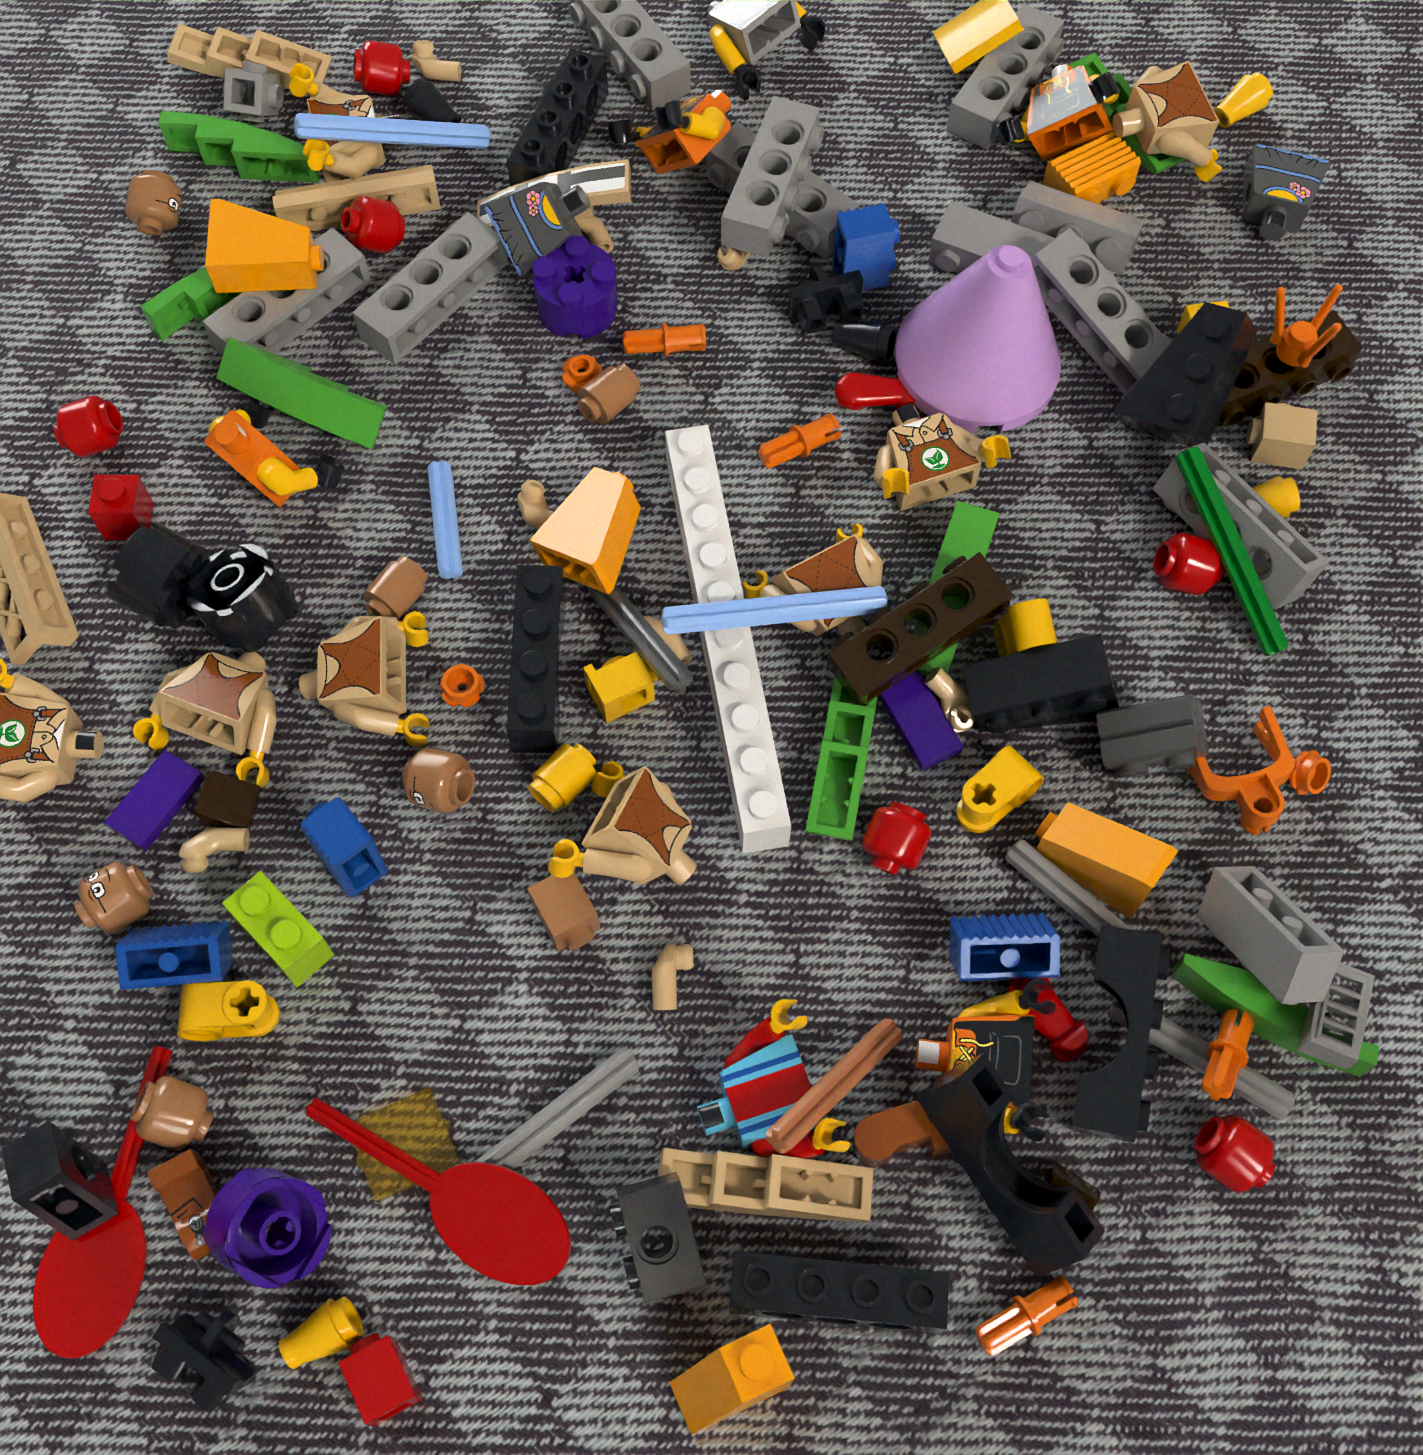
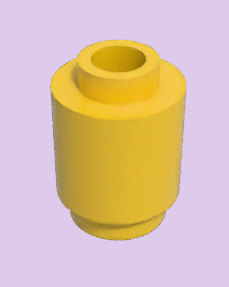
M563 743L532 775L534 781L527 788L539 804L548 811L555 813L560 807L566 808L594 779L596 770L593 766L596 764V760L582 745L575 744L572 747L569 744Z

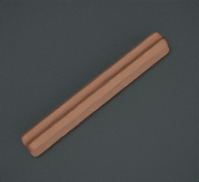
M884 1018L880 1023H877L767 1130V1142L773 1145L776 1152L784 1154L789 1149H792L902 1039V1029L895 1025L894 1020Z

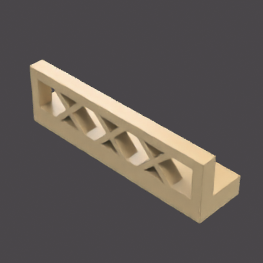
M432 165L361 176L358 179L349 178L275 191V196H272L274 210L278 218L309 227L311 231L341 226L343 210L349 207L351 202L358 196H369L391 201L398 207L402 215L441 209Z
M0 493V633L11 664L24 665L41 644L71 646L79 637L27 497ZM9 588L11 590L10 606L7 603ZM22 623L27 634L23 641L20 638Z

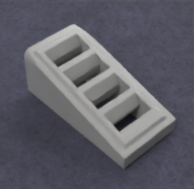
M1340 962L1335 976L1358 984L1357 991L1355 992L1331 982L1323 1002H1310L1296 1050L1347 1070L1357 1063L1375 976ZM1329 993L1353 1001L1352 1008L1328 999ZM1326 1010L1349 1018L1348 1023L1344 1024L1325 1016ZM1325 1027L1343 1034V1041L1323 1034L1322 1028Z

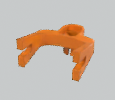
M1271 705L1261 709L1259 714L1261 721L1255 723L1252 731L1274 761L1272 765L1250 774L1224 777L1212 773L1206 758L1199 757L1195 758V766L1187 768L1207 799L1213 801L1236 800L1242 811L1240 817L1241 826L1253 835H1260L1261 829L1264 833L1268 832L1271 825L1278 821L1285 806V800L1279 786L1289 779L1295 767V761Z

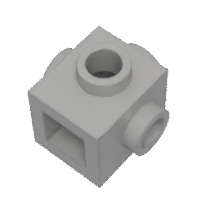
M243 61V69L225 68L223 110L240 112L241 120L264 122L265 116L279 115V109L284 101V88L280 84L281 75L267 73L266 64Z

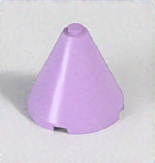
M1001 245L993 248L917 304L902 321L893 348V357H895L898 368L897 375L915 400L914 405L926 415L945 414L953 424L959 425L968 432H976L978 425H1001L1000 431L1002 432L1028 423L1037 417L1050 402L1060 378L1061 357L1031 259L1022 249L1012 245Z

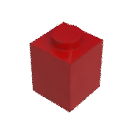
M94 475L88 514L104 540H128L142 526L150 530L154 502L139 475Z
M374 1333L362 1338L348 1348L351 1355L338 1362L365 1425L376 1427L423 1400L397 1340L389 1335L380 1338L379 1333Z

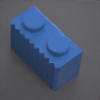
M880 203L878 206L872 204L870 208L864 206L862 209L856 207L854 211L848 209L845 213L839 211L837 214L832 271L842 275L860 270L864 279L862 291L889 286L890 271L896 268L893 248L894 244L900 241V230L896 218H890L885 204Z
M340 797L334 798L330 802L319 803L307 813L301 823V829L320 862L328 869L347 897L357 896L388 872L387 866L373 841L374 839Z
M1022 912L1018 917L1014 913L1009 917L1003 913L999 918L995 914H992L989 918L983 914L980 918L973 915L970 919L965 915L960 919L954 915L950 919V963H952L959 982L1058 978L1060 972L1061 937L1043 912L1038 916L1033 912L1026 916Z
M224 919L220 924L213 920L210 925L203 921L200 926L193 922L190 927L185 923L181 927L173 924L170 928L164 924L160 929L154 925L150 930L144 926L140 931L134 927L115 947L121 990L223 981L225 975L233 967L234 962L230 926Z

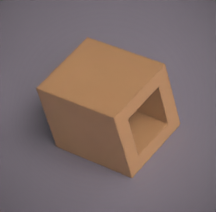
M574 872L565 878L551 875L527 888L531 904L557 952L566 947L574 950L586 945L595 937L594 933L600 930L598 914Z

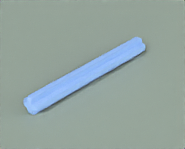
M298 113L294 118V132L299 139L474 149L487 148L490 139V131L483 124Z
M874 586L669 606L663 608L661 622L664 633L670 635L875 614L886 607L887 596L883 587Z

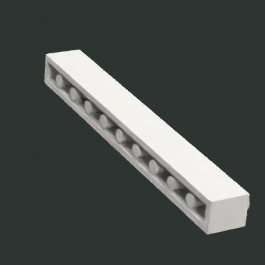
M702 425L665 431L666 461L694 604L744 599L709 426ZM750 626L700 631L742 854L789 846L791 822Z

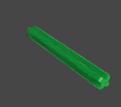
M1196 446L1181 451L1175 456L1177 466L1211 541L1219 554L1221 563L1262 653L1265 656H1271L1285 650L1288 647V641L1200 448Z

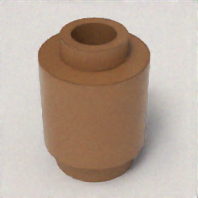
M620 363L615 367L608 366L579 389L578 408L582 415L590 422L596 421L600 424H606L635 401L636 393L641 389L640 382L635 373L625 364Z
M400 556L397 561H390L363 592V598L366 601L364 605L366 611L371 616L397 617L399 621L424 592V584L428 580L427 574L416 562L405 556Z

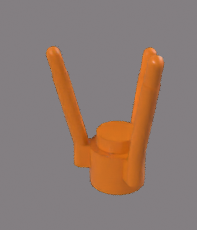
M1337 284L1334 286L1311 323L1298 321L1289 325L1286 329H1284L1285 288H1277L1274 332L1270 342L1277 345L1276 353L1283 363L1290 366L1308 367L1313 356L1341 330V324L1334 323L1319 338L1317 335L1320 325L1343 289L1342 285Z

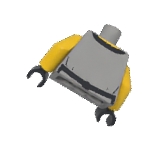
M715 0L711 2L707 9V19L711 26L709 32L711 43L729 73L737 75V94L743 100H749L750 92L747 85L754 86L758 93H760L761 86L760 73L755 69L745 68L744 65L746 63L753 65L799 27L803 29L800 37L801 44L807 49H815L817 40L822 41L825 34L824 21L818 17L807 18L805 16L807 11L795 0H723L722 2Z

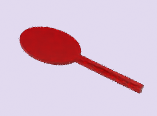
M153 1046L136 1101L148 1081L156 1083L162 1076L166 1075L173 1050ZM129 1120L111 1176L119 1214L74 1241L56 1231L43 1254L38 1268L33 1293L35 1327L45 1347L50 1352L63 1358L84 1357L104 1346L126 1321L142 1286L147 1260L146 1233L138 1212L126 1201V1197L145 1140L137 1135V1122Z
M315 1097L312 1103L308 1104L306 1116L430 1192V1212L438 1233L451 1251L474 1270L503 1283L536 1285L551 1280L566 1266L571 1252V1238L567 1223L553 1200L539 1186L525 1176L509 1168L487 1162L458 1164L440 1174L319 1098Z

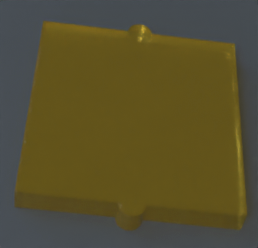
M430 1087L354 1120L440 1174L460 1164L448 1133L451 1129V1124L448 1120H443ZM356 1147L359 1155L356 1165L360 1169H364L377 1203L417 1185Z

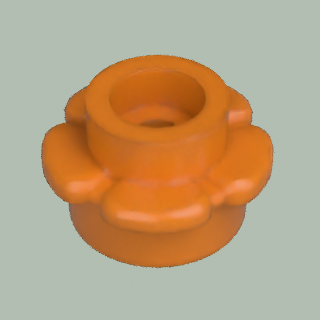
M581 354L570 357L564 362L562 366L564 371L562 380L572 392L578 394L579 389L600 374L603 369L600 364L596 363V359L593 356Z
M465 664L450 667L446 670L440 681V689L443 690L442 699L452 707L462 705V707L467 708L475 705L480 700L479 694L485 689L483 677L477 674L472 667ZM460 685L467 686L466 689L463 691H460L458 689Z
M1315 750L1303 751L1293 757L1295 767L1288 779L1290 786L1300 795L1307 794L1308 792L1318 794L1326 787L1331 774L1330 762L1326 758L1321 757Z

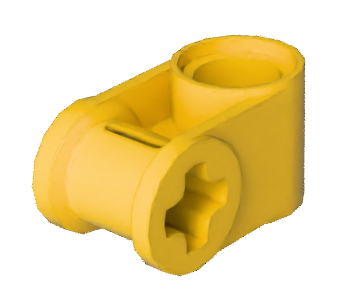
M1033 599L1012 605L1007 608V612L998 621H995L994 639L1000 657L1058 643L1048 599Z
M1008 745L1001 749L984 768L965 783L962 790V798L958 802L956 809L957 821L969 832L984 833L992 829L1015 807L1025 803L1042 785L1045 777L1011 745Z
M255 981L183 984L181 986L177 1036L190 1041H215L221 1038L264 1036L271 1032L278 1024L280 1007L276 1000L268 995L265 989ZM245 1011H249L248 1016L244 1015Z

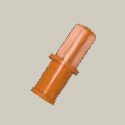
M662 323L660 329L629 330L622 334V347L626 354L662 352L664 357H669V353L706 350L704 324L667 326V323Z
M828 413L801 427L795 424L789 428L788 433L761 444L758 456L766 468H772L797 456L802 458L808 457L811 450L841 438V431L833 432V430L840 428L839 422L833 414Z
M1229 1009L1223 1013L1217 1037L1207 1047L1209 1061L1201 1088L1204 1092L1210 1094L1209 1099L1219 1101L1220 1098L1228 1099L1231 1097L1239 1070L1245 1068L1249 1060L1246 1048L1250 1035L1254 1030L1255 1021L1247 1012H1243L1239 1026H1235L1234 1023L1239 1009Z
M1058 1275L1054 1277V1280L1024 1298L1016 1295L1012 1299L1013 1305L976 1327L975 1332L978 1343L986 1354L994 1356L1029 1334L1037 1337L1041 1334L1042 1326L1078 1306L1077 1297L1074 1295L1068 1296L1074 1292L1072 1287L1063 1276Z

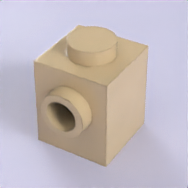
M1265 402L1258 418H1251L1247 428L1246 443L1252 444L1251 462L1302 470L1316 446L1318 410L1294 407L1286 403L1275 404Z

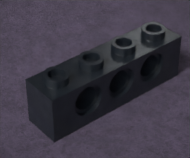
M572 48L569 49L507 159L510 186L549 173L568 169L609 94L606 58Z
M734 1251L729 1314L940 1335L947 1330L949 1272Z

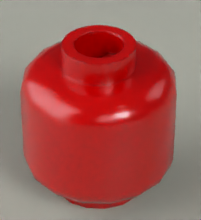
M367 40L363 43L361 49H355L353 81L359 82L363 92L396 96L402 84H409L410 60L403 59V52L399 45Z
M358 196L351 202L349 207L343 210L341 228L346 233L347 240L355 248L387 254L402 242L405 234V220L393 202L369 196Z
M97 395L86 396L62 405L57 412V424L53 427L54 435L59 445L64 449L68 448L74 455L80 458L90 457L116 447L120 440V434L124 431L123 420L117 407L112 402L105 401Z
M1177 533L1170 537L1168 541H1163L1157 548L1153 562L1154 572L1158 575L1163 587L1194 595H1202L1209 591L1214 584L1221 580L1225 570L1219 554L1210 539L1185 533Z
M891 801L889 807H879L876 809L861 843L864 851L873 856L870 865L894 876H897L900 868L906 870L916 869L920 865L932 835L931 828L924 822L926 815L912 807Z
M1228 1114L1223 1117L1214 1116L1201 1127L1195 1138L1194 1148L1197 1151L1199 1168L1231 1191L1241 1193L1250 1190L1254 1186L1260 1188L1274 1174L1276 1165L1272 1161L1274 1157V1144L1271 1138L1239 1115Z

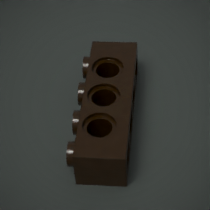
M1335 310L1329 312L1317 331L1318 338L1334 323H1340L1342 328L1313 356L1306 368L1283 363L1277 356V345L1270 342L1271 336L1252 343L1216 427L1222 424L1224 426L1233 425L1242 419L1244 415L1256 410L1261 411L1265 402L1277 404L1281 400L1293 395L1296 397L1304 396L1317 385L1327 381L1338 382L1344 379L1353 371V364L1363 347Z
M980 551L968 560L965 556L958 557L942 571L944 576L932 584H929L928 581L921 582L906 594L905 598L907 601L893 610L890 606L882 608L868 620L870 626L856 635L852 631L847 632L830 646L832 651L828 653L827 666L855 705L865 706L1008 608L1013 594ZM947 595H957L964 600L966 606L961 609H951L943 603L942 598ZM913 619L920 620L927 625L928 631L922 635H914L906 630L904 624ZM873 645H883L889 649L891 656L886 660L877 661L872 659L866 650Z

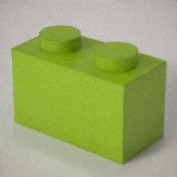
M261 870L222 902L234 920L296 988L334 956V953L319 932Z

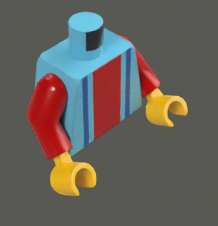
M782 999L777 1001L773 1005L771 1016L750 1030L725 1059L724 1070L719 1073V1084L724 1098L697 1106L706 1136L734 1127L742 1149H752L758 1157L766 1158L776 1154L809 1159L823 1154L825 1150L839 1153L849 1149L850 1142L836 1141L833 1143L832 1133L834 1129L846 1125V1122L833 1118H822L792 1149H789L784 1154L776 1152L773 1145L767 1142V1130L811 1089L793 1035L785 1036V1030H799L807 1024V1016H799L791 1023L787 1018L788 1009L796 1004L798 1000Z

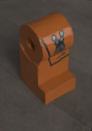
M918 1100L863 1118L856 1126L852 1140V1149L856 1158L862 1164L870 1167H881L888 1163L894 1154L927 1145L931 1158L951 1152V1149L934 1124L928 1119Z
M188 1149L148 1171L147 1174L155 1191L160 1193L184 1247L190 1256L197 1261L211 1253L203 1239V1229L206 1224L209 1208L219 1190L204 1157L192 1149Z

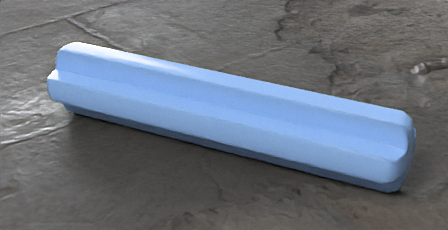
M444 460L431 462L427 468L439 576L443 579L459 578L463 573L451 464Z

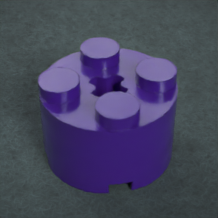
M572 236L555 251L545 257L540 256L534 261L532 265L533 283L538 316L542 324L549 331L562 337H566L567 333L580 334V339L590 338L602 333L613 323L618 306L617 277L615 264L607 252L589 243L585 237Z
M248 1168L239 1171L215 1196L208 1211L206 1224L203 1229V1239L214 1258L224 1268L257 1287L273 1289L281 1287L280 1285L295 1279L299 1281L317 1267L324 1257L330 1242L331 1224L327 1223L325 1209L327 1205L324 1197L315 1187L275 1169ZM271 1222L272 1225H271L270 1229L268 1230V1232L266 1233V1232H265V1231H266V1228H267V1226L269 1225V1223Z

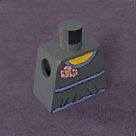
M1255 143L1243 173V219L1246 222L1259 224V233L1267 240H1278L1283 237L1285 231L1298 232L1329 168L1330 160Z
M540 182L484 205V208L519 276L533 277L532 265L540 256L545 257L555 251L572 236H582V231L574 217L590 208L591 205L586 193L579 185L562 194L556 183Z

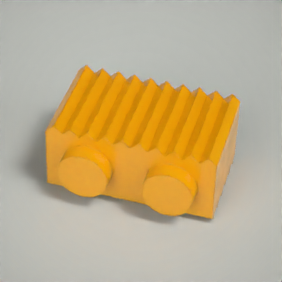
M1113 130L1048 161L1042 184L1100 204L1102 200L1105 201L1114 194L1122 196L1132 189L1141 164L1140 156L1136 157L1135 151H1131L1130 146H1127L1125 141L1118 138Z

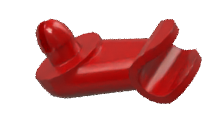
M856 372L847 373L839 378L834 387L839 407H846L851 410H861L869 406L895 405L897 410L901 406L915 403V400L906 390L898 375L894 378H887Z
M1037 978L1042 979L1051 984L1048 978ZM1012 979L1008 987V993L1016 990L1023 991L1025 985L1034 979ZM1053 989L1042 991L1037 998V1002L1051 1001L1056 1004V1009L1049 1015H1043L1030 1008L1027 1015L1035 1016L1034 1027L1051 1042L1049 1047L1056 1059L1062 1063L1073 1061L1081 1056L1089 1046L1090 1038L1083 1020L1077 1022L1074 1020Z

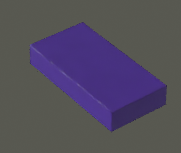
M920 672L906 677L878 696L920 771L962 753L964 746L929 687L924 684V679Z
M164 749L104 823L109 829L146 852L204 781L205 777L199 770Z

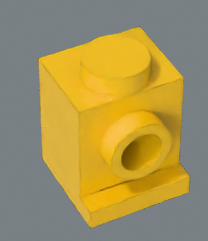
M637 651L628 656L620 655L613 657L596 671L592 663L583 667L586 688L606 724L655 701L654 682L658 681V676L647 662L640 658Z

